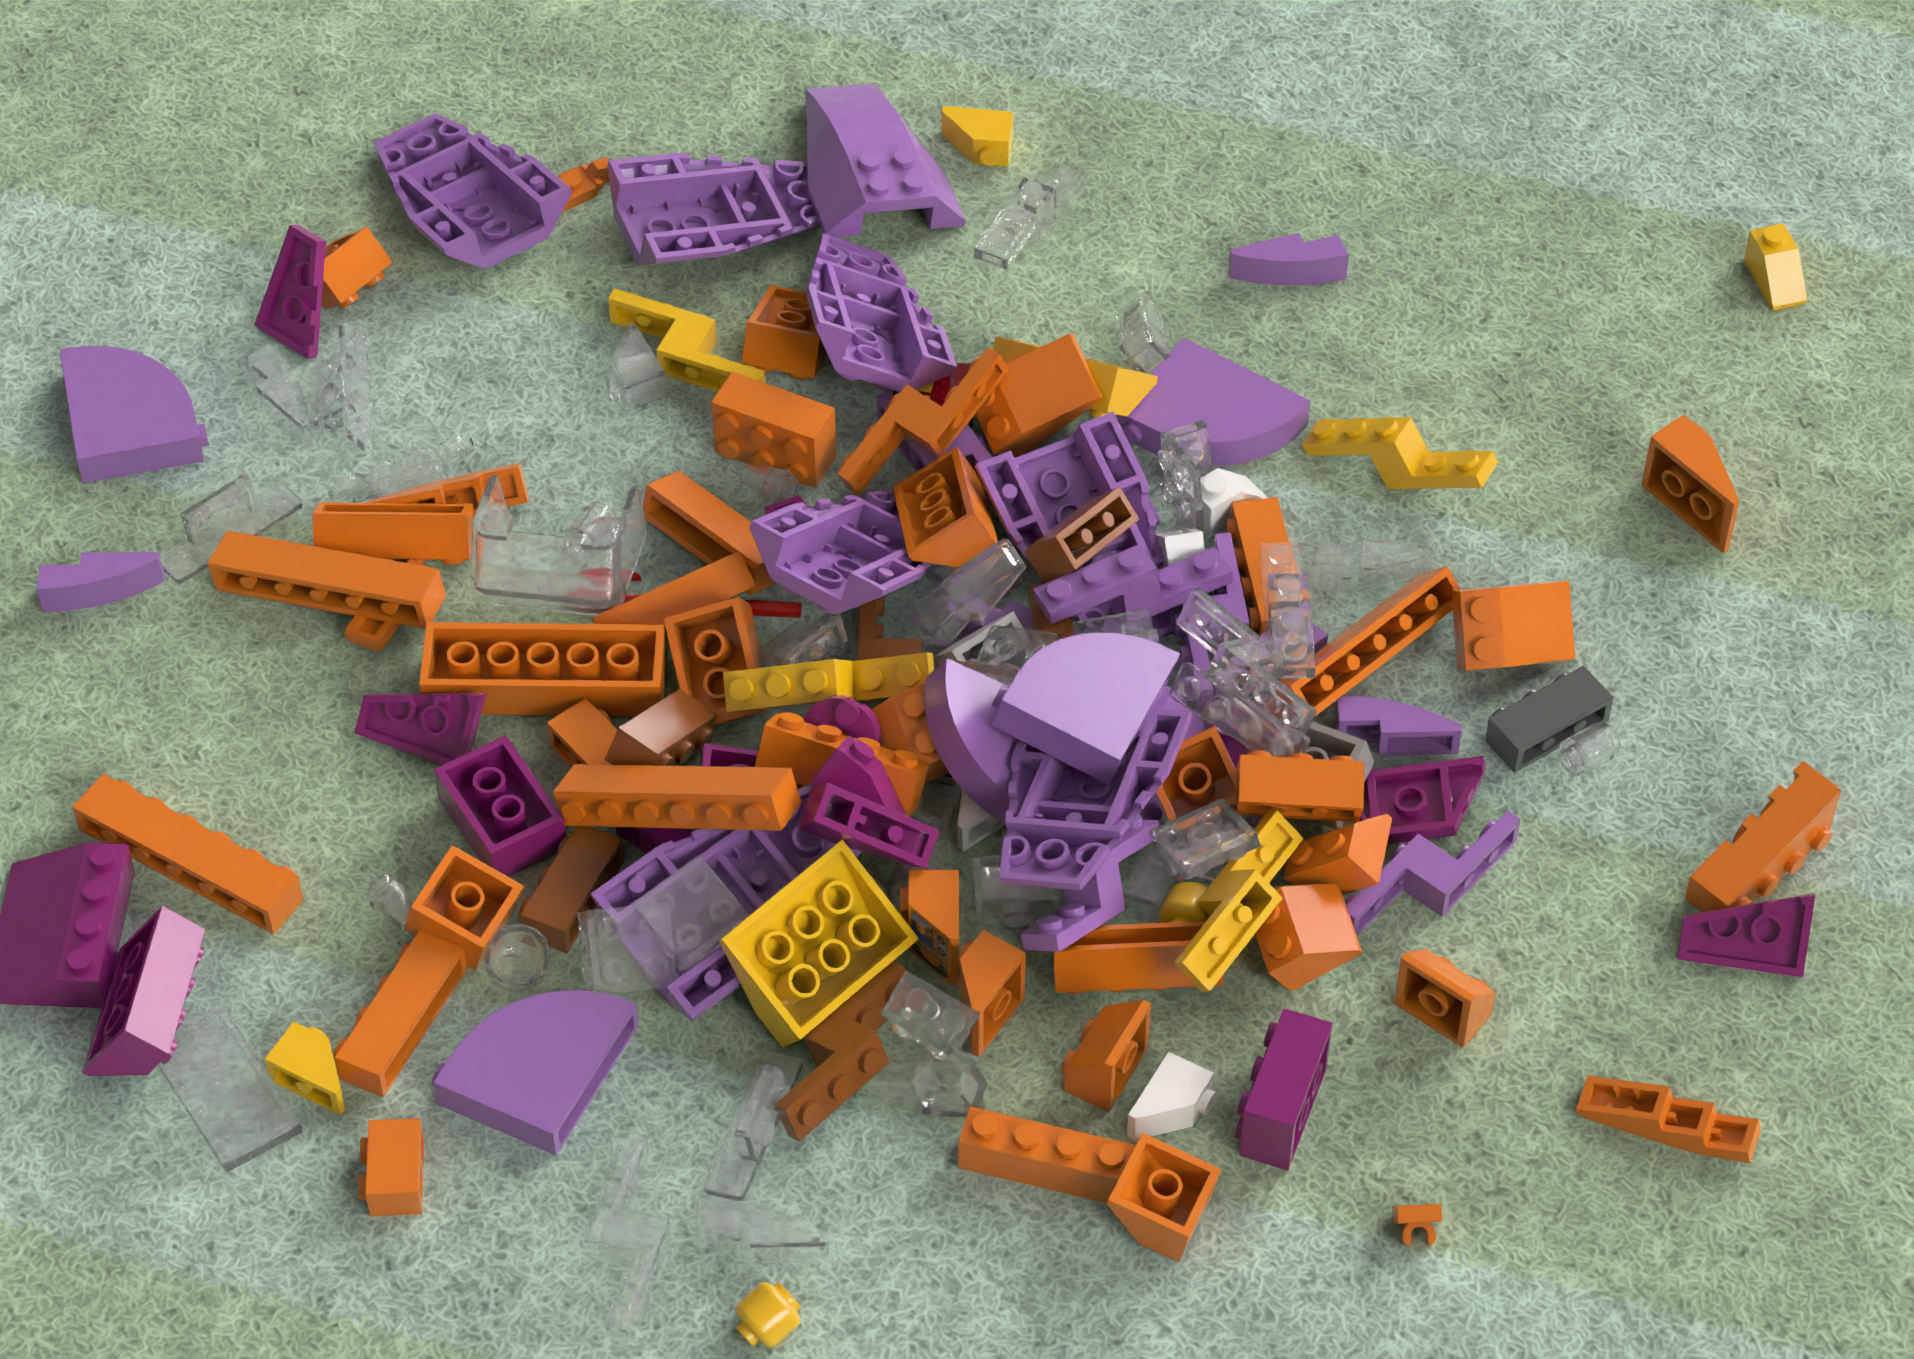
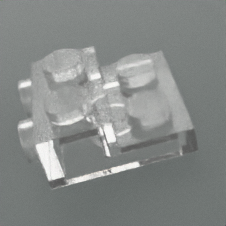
M1223 798L1149 830L1157 859L1172 875L1180 873L1185 879L1201 876L1215 866L1229 860L1239 859L1246 855L1247 852L1260 847L1257 832Z

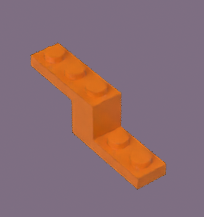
M988 347L981 356L976 357L970 364L968 373L958 386H954L948 392L945 403L942 406L907 384L900 393L892 397L886 412L878 422L872 424L867 429L864 440L857 449L843 460L837 475L845 486L860 496L905 437L937 458L943 456L1009 371L1001 355Z

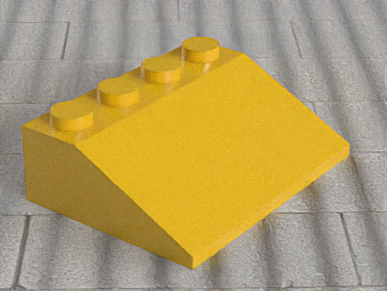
M842 839L722 937L719 942L756 1015L783 1048L801 1040L919 938Z

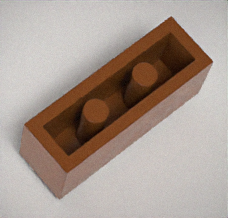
M1119 486L1087 501L1025 549L1024 552L1045 584L1078 569L1136 523L1139 517Z
M678 689L620 726L605 760L612 765L674 766L677 763L682 765L689 759L692 753L697 750L703 751L704 743L710 744L715 734L712 727L718 714L681 689Z
M576 826L570 836H564L558 847L557 857L551 866L547 865L541 872L538 887L532 897L527 896L521 904L519 919L522 923L523 936L525 938L568 954L597 907L591 897V893L615 877L625 862L622 838L590 826Z

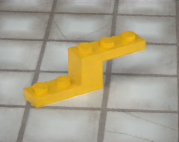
M615 288L608 297L611 323L663 339L656 349L658 374L719 392L732 371L766 383L765 371L750 365H743L724 359L718 355H711L717 344L715 319Z
M1411 417L1318 420L1302 443L1306 454L1310 456L1370 455L1386 488L1389 489L1482 488L1498 464L1493 451L1429 452Z
M925 652L858 661L830 659L723 672L726 712L734 713L804 704L815 705L835 695L852 697L850 699L857 702L888 699L893 695L926 683V677L934 671L933 653Z
M1278 810L1267 812L1197 901L1210 917L1174 964L1201 992L1211 991L1282 900L1280 894L1269 883L1304 838Z

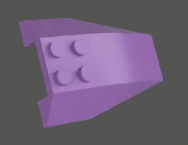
M875 84L806 89L807 191L823 233L834 237L861 235L864 213L922 208L930 229L965 226V218L946 173Z
M436 113L374 142L375 149L410 223L445 255L483 269L498 265L503 260L521 251L529 250L535 244L548 239L572 194L571 188L535 157L524 154L522 157L516 155L513 147L504 143L501 146H496L490 143L488 136L481 133L476 135L469 134L467 127Z
M683 153L608 161L614 218L637 266L726 256L771 244L821 226L807 191V162L775 160L774 165L760 164L757 158H743L742 163L722 162V156L707 155L706 161L690 160L689 154Z
M823 233L806 296L816 330L835 371L845 379L851 381L864 380L885 392H891L892 390L901 392L907 384L914 389H918L955 373L957 364L946 332L941 325H932L933 314L928 308L919 307L917 302L920 296L915 289L905 286L907 278L891 256Z
M1114 412L1080 424L1074 435L1019 457L1014 458L1012 452L1008 451L976 463L975 468L1007 535L1029 562L1030 560L1024 552L1025 549L1087 501L1120 486L1139 520L1078 569L1138 544H1141L1158 570L1163 568L1164 557L1156 536V520L1148 499L1149 488L1147 479ZM1111 600L1073 616L1087 633H1117L1154 641L1174 633L1173 616L1176 612L1173 607L1127 626Z
M893 489L867 492L864 500L855 495L843 496L842 502L832 504L828 499L816 500L814 507L807 508V505L803 502L794 503L751 521L750 525L751 533L771 580L784 586L785 591L789 594L804 597L816 603L821 611L837 615L920 579L932 565V563L912 561L908 556Z
M1152 708L1143 731H1140L1110 785L1018 740L1011 756L1012 778L1008 786L1009 808L1005 816L1006 837H1003L1000 882L1003 884L1081 891L1169 776L1191 722V711Z
M811 784L798 789L801 804L782 831L698 829L691 832V836L674 843L671 840L657 846L591 893L592 899L618 943L668 1005L689 1020L693 1021L741 986L719 940L835 845L833 842L798 828L811 790L814 789ZM850 848V850L853 852V854L856 856V858H857V857L860 855V853L862 852V851H859V850H855V849Z

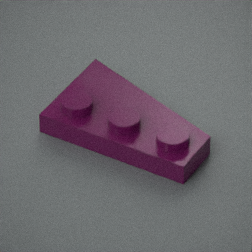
M289 225L254 326L304 357L311 359L316 358L318 355L326 241L300 225Z
M370 693L363 696L354 733L444 765L472 751L487 693Z
M1811 893L1682 916L1677 959L1803 977L1816 895Z

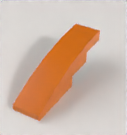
M520 462L440 480L366 501V503L473 504V516L476 517L487 515L493 509L528 503L529 495Z
M737 551L591 618L593 624L665 625V617L728 600L756 587V584L741 551Z
M1587 1076L1576 1107L1578 1115L1612 1128L1681 1150L1751 1164L1761 1132L1759 1119L1719 1114L1716 1111L1715 1103L1673 1097L1669 1086L1596 1076Z

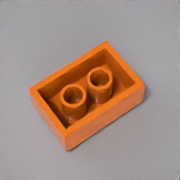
M733 371L711 402L715 452L720 453L727 459H737L754 465L760 471H770L787 477L795 484H806L817 488L837 457L834 407Z

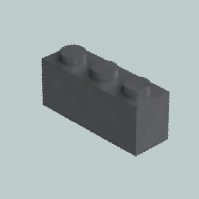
M1583 665L1571 673H1562L1551 684L1540 690L1534 689L1528 692L1522 700L1513 705L1497 709L1488 719L1485 741L1515 773L1607 722L1610 718L1614 697Z

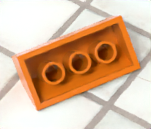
M958 447L950 450L893 487L907 553L912 561L967 569L975 563L985 562L994 554L995 550L1000 548L983 483Z

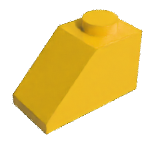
M943 106L942 136L974 164L1009 166L1013 141L1014 112Z
M1781 223L1750 230L1744 261L1771 310L1806 304L1807 296L1799 249L1785 224Z
M293 1021L265 1058L269 1080L341 1116L345 1111V1106L329 1038L315 1027L306 1028Z

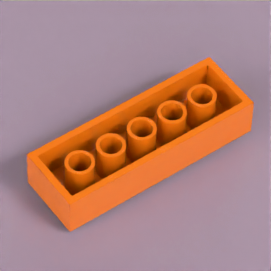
M426 622L419 681L420 693H487L481 715L557 716L586 698L596 709L602 708L608 716H637L664 699L667 665L665 625Z

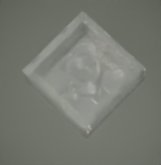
M989 855L983 858H972V907L975 939L982 930H985L1009 944L1022 943L1021 933L1036 925V920L1039 918L1050 916L1059 910L1060 894L1058 888L1003 884L999 878L1001 856Z

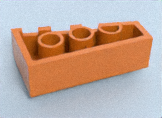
M1802 761L1793 770L1795 775L1793 783L1787 789L1779 785L1768 796L1770 801L1766 804L1760 816L1757 818L1751 813L1741 823L1740 828L1734 835L1733 844L1725 840L1690 876L1685 900L1700 912H1708L1753 904L1759 896L1768 897L1776 889L1782 876L1787 872L1791 875L1796 873L1812 850L1819 852L1829 843L1833 835L1830 829L1841 789L1806 762Z

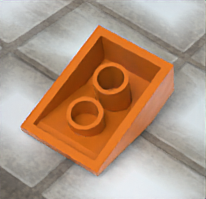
M770 285L747 321L742 364L752 365L765 372L773 370L786 372L790 377L796 379L814 378L822 365L826 349L816 330L806 292Z
M1067 334L1006 363L1009 371L975 415L993 453L1000 455L1011 451L1014 458L1035 449L1104 397L1074 335Z
M1683 414L1651 436L1641 486L1718 550L1725 553L1729 550L1740 500L1712 437L1700 425L1695 424Z
M1569 580L1451 590L1458 669L1469 671L1575 659Z
M735 597L664 618L679 687L689 696L718 714L713 727L767 712V709L734 713L726 712L723 672L762 668L760 644L749 603L740 597Z
M925 683L891 696L871 710L877 717L881 728L882 739L880 747L892 751H911L917 754L920 760L929 762L925 779L926 783L950 772L939 756L931 737L925 712ZM847 731L842 732L843 735L849 736Z

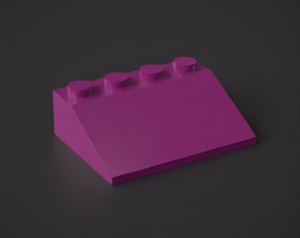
M83 843L12 863L0 913V1004L102 1008L116 964L135 874L128 844Z

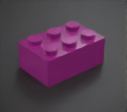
M506 735L434 769L439 800L481 862L506 876H510L558 852L560 842L566 836L564 818Z
M1283 1008L1278 1023L1270 1022L1264 1039V1047H1267L1264 1057L1257 1056L1250 1077V1080L1254 1081L1251 1091H1243L1237 1110V1115L1240 1116L1237 1124L1235 1138L1241 1140L1239 1156L1289 1171L1327 1070L1333 1023Z

